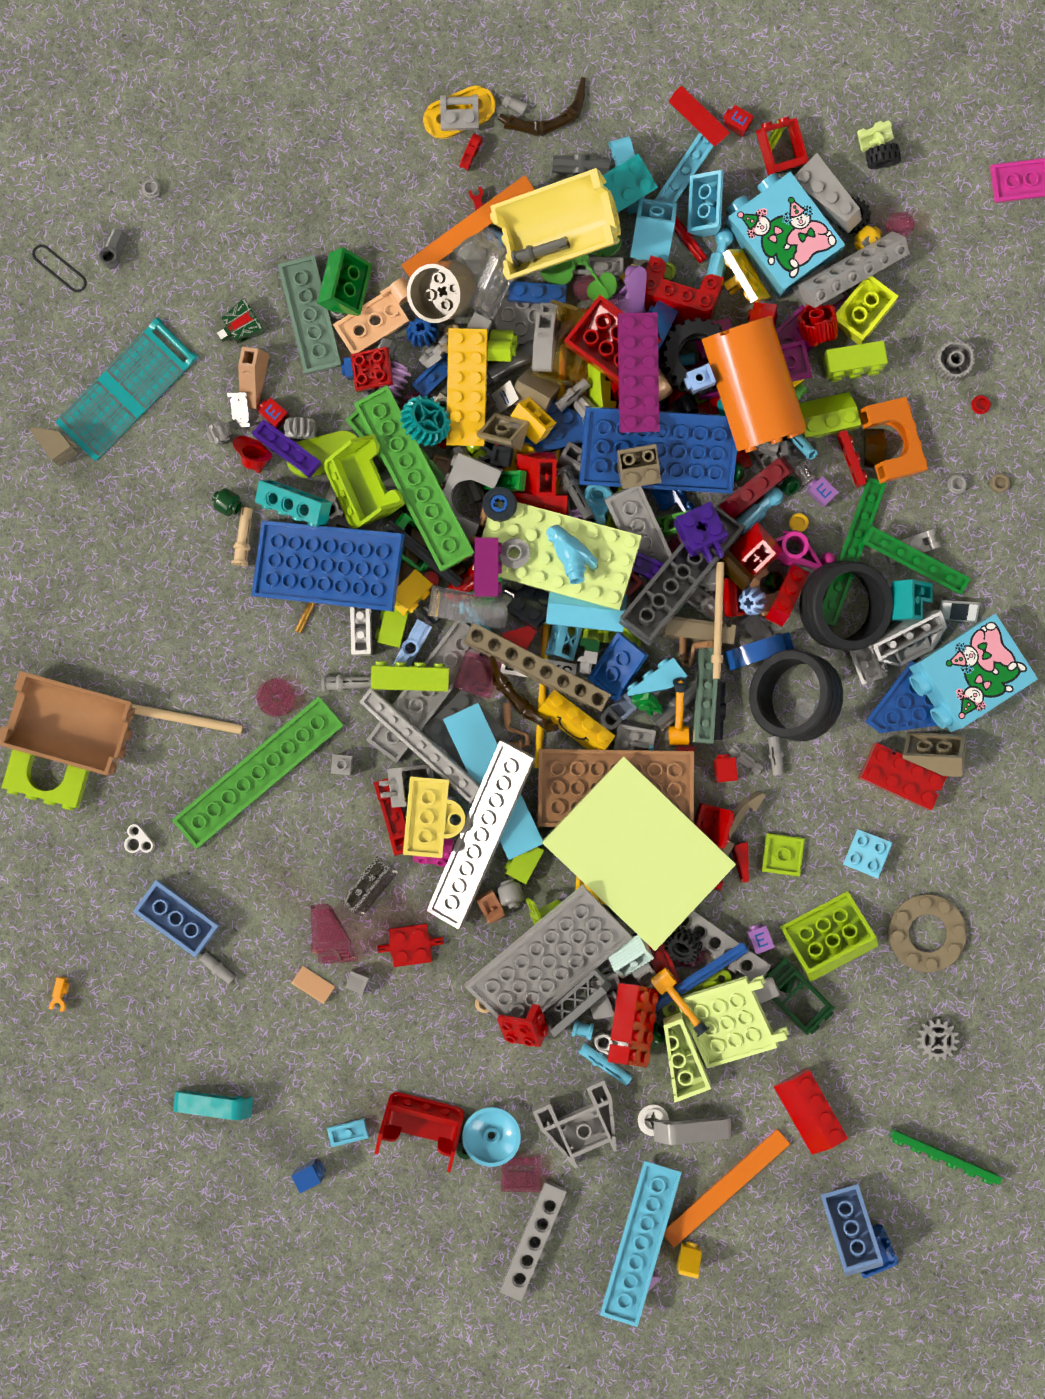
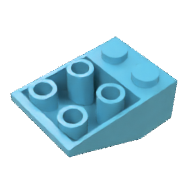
M666 658L657 665L659 669L655 672L651 669L644 674L642 682L638 684L635 681L627 687L628 692L626 694L628 697H632L633 695L647 692L656 693L670 690L674 687L673 680L675 678H686L687 675L674 658L670 660Z

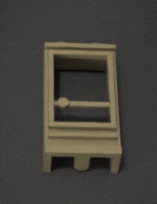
M673 617L662 630V638L679 640V637L687 638V641L690 642L699 640L714 642L715 622ZM726 624L722 625V646L730 647L731 644L734 645L736 625H730L729 627H726Z

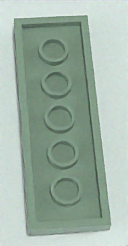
M315 255L278 264L304 374L307 375L340 367L341 360L329 311L317 304L322 283Z

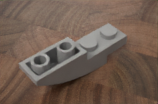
M540 303L535 323L532 371L552 372L556 347V330L560 312L559 303Z

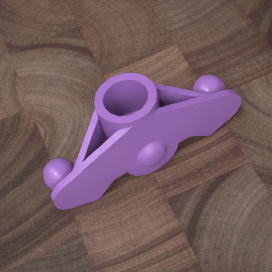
M630 265L625 270V286L608 301L624 313H646L644 302L647 273L641 266Z

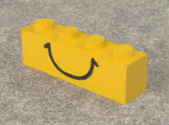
M556 690L550 693L537 710L544 716L550 717L553 723L558 724L562 731L587 750H606L615 737L614 734Z

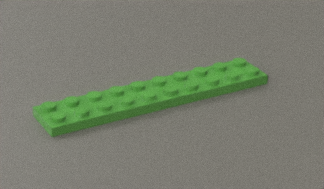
M388 385L355 402L354 405L369 434H375L380 444L379 454L397 489L402 494L403 500L439 570L443 572L473 556L475 552L419 444H417V440H411L409 434L405 435L407 430L402 429L403 423L400 422L402 417L400 415L401 409Z
M318 696L181 811L172 821L194 848L198 849L344 726L343 723L322 698Z

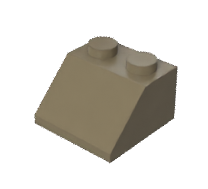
M35 427L29 429L50 459L59 466H62L78 454L76 450L78 445L68 434L63 435L60 431Z

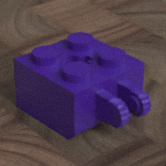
M711 502L675 518L674 526L691 557L703 553L707 562L711 563L713 562V557L709 551L711 548H714L719 558L724 557L720 544L727 541L728 534Z

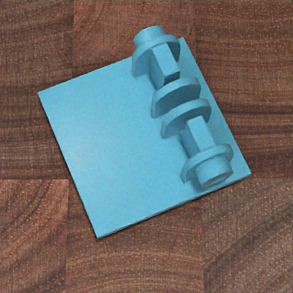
M857 829L843 865L874 878H879L893 843Z

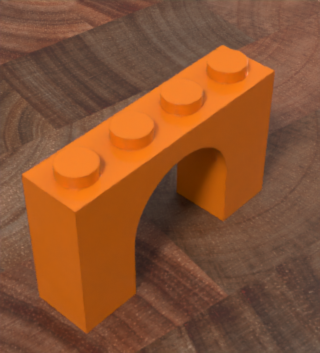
M907 397L868 405L858 411L863 429L888 425L897 430L902 438L903 449L900 456L875 465L880 484L918 475L928 470L927 459L922 451V442L918 437L917 426L913 420L911 406L907 401Z

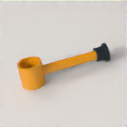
M679 677L673 680L676 691L675 725L668 728L669 745H689V727L683 726L684 692L686 691L688 680Z
M666 967L650 979L661 995L668 992L693 1024V1029L698 1034L697 1037L710 1028L703 1021H699L673 986L677 981Z

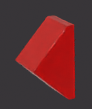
M528 625L502 633V638L528 650L537 631Z

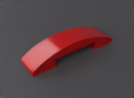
M379 781L373 782L394 856L403 854L406 821L402 808L392 807L391 797L381 798V793L390 792L389 785L379 786Z

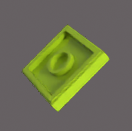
M766 833L761 871L800 877L805 838Z

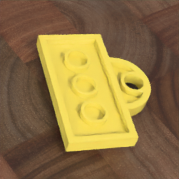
M410 777L403 855L442 858L444 839L453 838L462 831L465 824V814L458 803L447 799L449 780ZM454 814L459 815L461 818L460 824L456 826L452 825L449 820Z

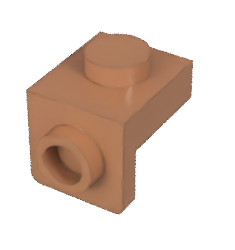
M492 889L475 898L488 924L497 922L505 916V912Z

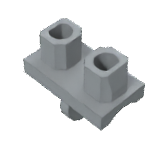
M698 587L686 603L713 621L715 618V598Z

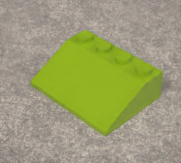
M848 891L780 926L810 982L878 947L877 937Z

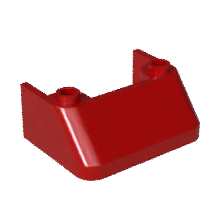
M394 1092L389 1096L374 1154H379L382 1140L394 1142L398 1140L400 1132L438 1141V1152L450 1157L447 1172L450 1173L464 1119V1111L457 1106L401 1092Z

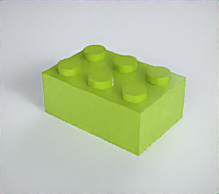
M884 340L826 350L822 357L825 380L831 379V382H838L842 380V377L849 376L850 379L860 378L861 374L868 373V376L880 374V371L888 363Z

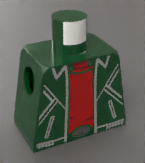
M243 298L222 316L221 319L226 327L217 332L222 342L233 336L236 343L239 344L264 334L265 330L246 299Z

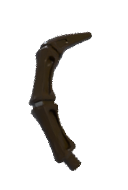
M581 78L572 104L567 107V110H564L553 119L542 120L541 122L525 121L513 115L508 118L501 113L498 120L504 124V128L507 130L520 131L534 136H545L565 125L571 124L579 118L583 107L586 78Z
M490 656L492 680L496 690L508 698L518 711V714H522L524 719L533 721L546 732L558 731V724L553 723L550 717L539 713L532 704H529V701L521 698L516 693L512 683L508 681V677L500 671L495 657Z

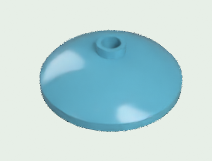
M496 1107L483 1108L473 1113L466 1121L462 1134L463 1146L468 1156L476 1163L487 1167L500 1166L511 1160L516 1154L521 1140L519 1125L515 1118L507 1111ZM494 1132L495 1137L492 1139L489 1138L488 1133Z

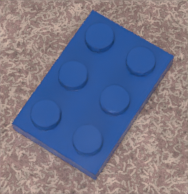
M617 632L588 679L601 690L611 694V699L619 701L645 662L648 654L622 632Z

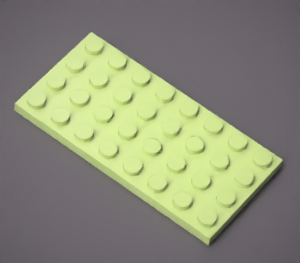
M500 500L496 501L497 505L495 504V507H499L501 509L504 507L502 504H505V502H501ZM517 502L516 512L510 519L498 522L487 518L482 538H498V543H502V545L509 539L518 538L526 542L529 547L530 556L527 563L515 569L509 568L502 563V574H498L499 578L621 611L642 536ZM558 524L569 534L576 537L598 559L595 570L584 565L586 567L584 582L570 584L569 577L565 575L564 566L557 557L554 545L548 540L546 535L549 527ZM513 548L509 552L510 558L513 559L517 558L520 554L518 548ZM498 554V562H502L500 554Z

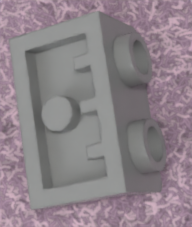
M872 645L865 649L849 650L862 685L888 676L887 664L877 660Z

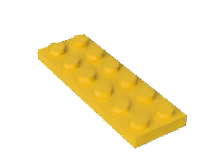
M449 328L447 413H449L448 419L451 420V428L446 437V445L485 446V441L477 437V432L486 423L488 329Z

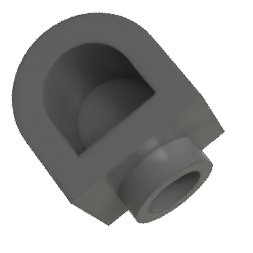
M610 707L603 710L596 718V722L608 731L615 729L622 721L618 713Z

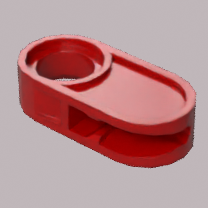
M473 133L460 161V168H464L467 171L470 170V165L479 150L478 146H481L482 136Z

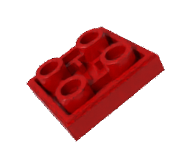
M387 346L351 354L356 392L393 385L389 348Z

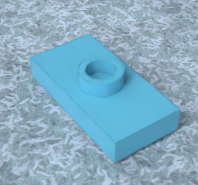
M365 1118L327 1127L331 1147L369 1138Z

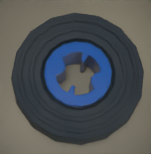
M495 487L485 494L482 507L488 518L493 521L503 522L510 519L516 512L517 500L511 490L505 487ZM500 500L501 502H505V504H502L504 507L501 509L499 507H495V504L497 505L496 501Z

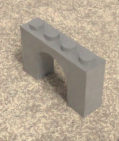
M459 452L458 455L454 454L450 465L453 468L451 473L447 472L443 483L446 485L443 492L470 541L471 536H476L480 522L462 515L455 509L452 502L453 489L459 482L464 480H473L490 488H495L503 469Z

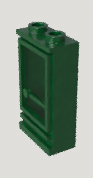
M782 957V961L775 968H771L764 979L773 977L778 990L794 975L802 982L797 984V987L782 1002L777 997L772 998V1000L806 1035L809 1033L813 1034L819 1029L820 1026L818 1024L823 1019L826 1021L833 1015L832 1010L834 1007L785 957ZM804 984L825 1004L805 1026L784 1005L799 989L803 988Z

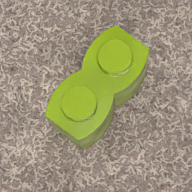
M491 329L487 346L488 361H512V357L516 356V346H518V335H515V330Z

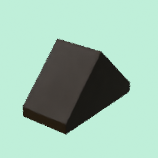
M864 429V467H875V465L885 460L887 443L884 429Z

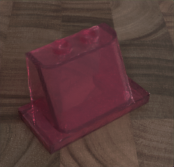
M328 904L311 905V951L313 954H318L319 963L359 962L358 952L332 906Z

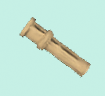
M241 507L237 542L233 545L235 549L234 560L231 561L233 565L248 566L249 564L247 557L248 551L251 549L249 545L253 513L251 508Z

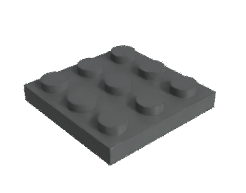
M464 688L423 728L463 769H465L464 763L443 719L478 703ZM480 705L488 725L496 738L505 728Z

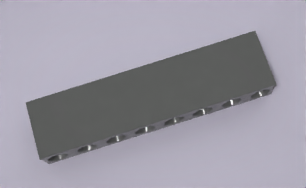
M714 503L713 507L728 534L727 541L720 544L724 553L743 534L745 525L738 523ZM682 542L620 616L619 624L650 646L720 560L714 548L709 549L713 562L708 563L703 553L691 557Z

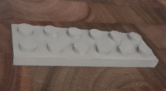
M642 487L626 488L605 498L604 501L617 529L641 535L642 539L638 552L665 564L672 554ZM639 575V578L643 582V586L645 588V586L650 582V579H647Z

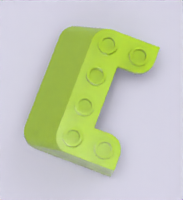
M375 434L350 439L324 462L325 472L352 529H359L385 518L405 504L403 496L398 490L386 491L377 467L372 460L378 455L380 444Z

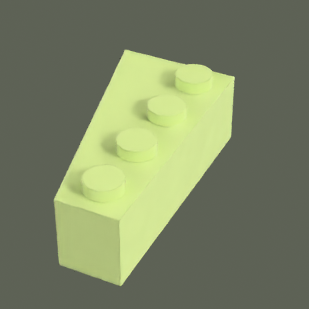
M679 1012L663 1018L674 1102L710 1090V1080L682 1013Z

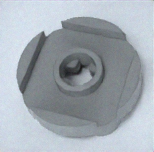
M447 335L440 338L436 346L431 344L425 350L426 353L418 359L425 368H429L438 362L445 352L448 353Z

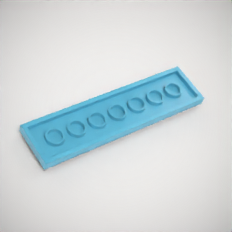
M644 1160L600 1316L638 1327L682 1172Z

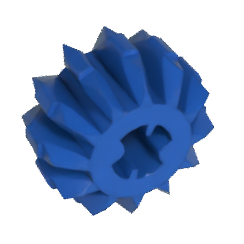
M415 317L414 322L409 321V327H406L408 341L414 347L419 346L421 349L424 345L430 347V343H436V338L439 337L436 323H430Z

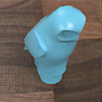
M558 524L547 529L546 535L548 540L553 543L557 557L564 566L565 575L569 577L570 584L584 582L586 569L584 565L595 570L598 559L594 557L584 544Z

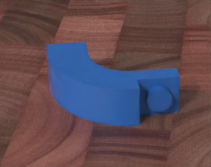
M788 632L724 653L731 671L765 660L774 653L792 650L794 646Z

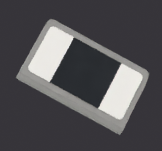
M939 601V610L942 611L945 621L977 623L979 602Z

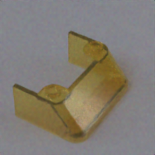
M551 299L552 304L559 305L556 309V316L558 321L562 322L556 342L552 372H532L531 375L554 383L574 386L582 378H586L588 362L566 347L564 340L587 312L588 308Z

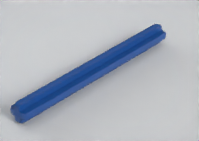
M741 942L675 985L674 989L682 996L748 953V948ZM668 992L659 996L655 1012L674 1001Z

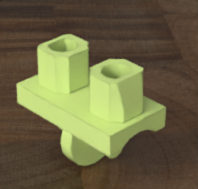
M889 120L886 122L879 121L868 130L863 128L857 132L862 152L894 139L891 129L892 124Z

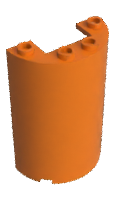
M772 316L761 318L702 339L737 451L745 449L747 453L756 450V445L771 441V444L783 441V436L787 435L789 439L805 433L804 429L807 426Z

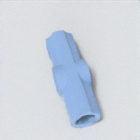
M417 619L392 665H395V662H407L406 665H412L432 627ZM409 643H414L416 646V651L412 654L406 651V646Z

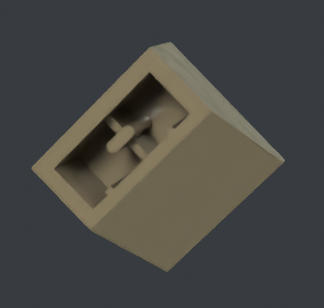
M656 444L617 450L619 479L623 489L662 483Z

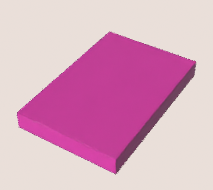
M1045 158L990 165L995 203L1045 197Z

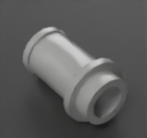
M507 94L502 103L506 109L508 107L519 112L521 115H523L527 107V103L514 98L513 94Z

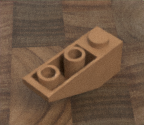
M242 347L238 364L239 392H247L248 396L245 397L247 398L248 409L258 410L269 354L260 349Z

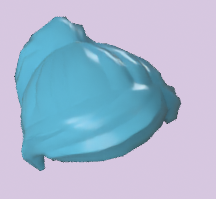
M588 485L583 495L595 514L592 519L597 524L605 525L609 509L604 499L613 495V492L607 486Z

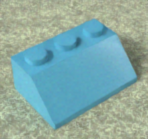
M723 170L690 176L687 232L698 237L716 235L720 230Z

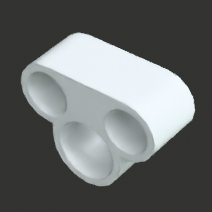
M132 824L128 827L127 833L129 837L124 843V847L128 852L136 853L141 850L146 853L154 850V841L140 825ZM134 827H137L139 830L136 835L132 831ZM132 839H136L139 842V847L136 850H132L129 846ZM146 842L151 844L150 849L145 848Z

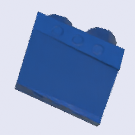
M875 1224L872 1226L881 1253L883 1266L861 1272L864 1279L894 1267L899 1263L891 1246V1241L883 1225Z

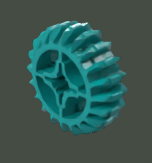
M419 395L416 398H411L403 406L404 408L400 413L402 416L400 422L403 423L402 429L407 430L405 435L409 434L411 440L415 439L417 444L423 443L424 446L430 445L432 447L435 444L441 443L447 437L451 428V420L448 419L449 413L444 411L445 407L440 406V401L436 403L434 398L428 399L427 395L423 397Z

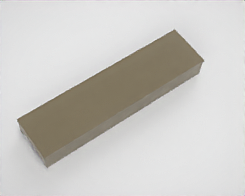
M474 622L470 626V630L463 642L488 657L494 656L496 661L551 690H556L566 698L595 713L598 710L602 712L608 698L611 696V694Z

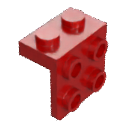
M699 803L694 824L719 848L724 849L730 839V827L734 824V811Z
M532 1004L526 1019L498 1015L497 1017L504 1039L512 1044L518 1043L529 1047H541L544 1038L547 1037L549 1032L544 1014L538 1004Z

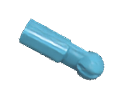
M721 228L715 235V241L718 245L716 252L711 254L707 275L714 274L720 277L725 275L727 265L724 261L723 253L726 252L727 246L733 241V233L728 228Z
M774 487L764 495V499L758 504H753L736 520L741 525H745L743 535L766 516L765 512L771 506H777L782 502L783 493L779 488Z

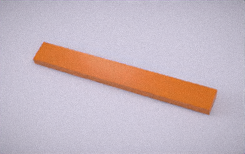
M525 175L401 266L407 275L411 277L418 268L441 261L493 223L490 217V213H492L490 206L535 190Z
M778 1129L774 1130L666 1227L664 1237L673 1247H676L787 1148L790 1143Z

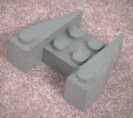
M603 1076L585 1084L592 1104L565 1116L557 1118L550 1099L532 1107V1112L540 1130L561 1151L575 1169L578 1168L575 1157L610 1142L613 1151H617L612 1097Z

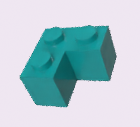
M913 579L892 581V620L902 622L923 620V603H933L932 583Z

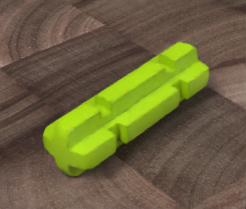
M786 127L770 133L768 141L771 151H773Z

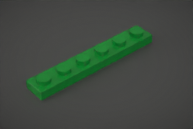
M871 525L861 541L863 544L960 595L963 594L971 580L968 576Z
M893 1128L889 1132V1136L893 1138V1143L902 1147L903 1144L911 1146L910 1150L921 1154V1152L929 1154L928 1158L936 1162L943 1160L947 1162L946 1166L957 1170L959 1167L964 1170V1174L973 1178L977 1175L982 1178V1182L993 1186V1183L1000 1185L1002 1177Z

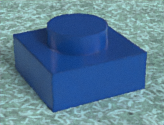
M351 357L343 358L344 364H341L342 375L346 376L348 380H354Z

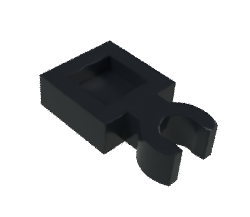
M494 445L493 450L486 446L480 447L481 450L487 453L484 457L479 456V460L487 462L491 459V465L511 467L513 448Z

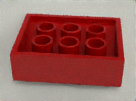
M599 295L565 338L564 342L566 347L619 386L617 314L624 312Z

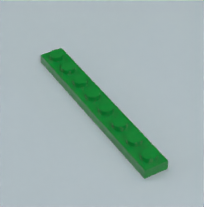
M867 478L838 561L859 562L865 545L861 541L870 525L872 526L887 483L880 484L876 479ZM849 572L843 573L834 579L825 594L823 615L826 624L835 627L854 576Z

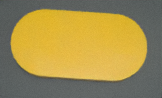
M471 86L447 96L472 97V95L478 94L479 125L487 122L494 114L495 98L488 89L481 86ZM440 100L433 102L426 109L423 123L426 131L433 137L447 139L466 131H441ZM473 104L446 105V110L473 109Z

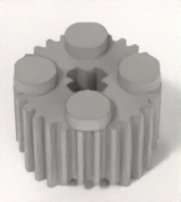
M954 340V342L947 341V343L941 346L933 359V365L936 368L935 372H938L937 375H940V378L943 377L947 382H957L970 373L974 367L975 362L973 361L975 358H973L974 349H971L972 346H968L969 343L965 344L964 342L961 343L960 340L958 342ZM956 359L957 362L953 363L951 360Z

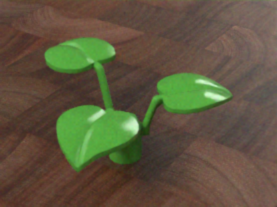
M620 235L617 236L620 239L618 244L589 254L597 257L601 255L604 257L614 255L621 247ZM589 254L548 267L540 272L548 283L566 285L573 279L572 271L576 269L575 263L585 265L595 278V281L591 282L587 288V294L591 300L595 301L599 295L609 300L617 291V280L614 275L605 272L598 278L587 263L589 261Z

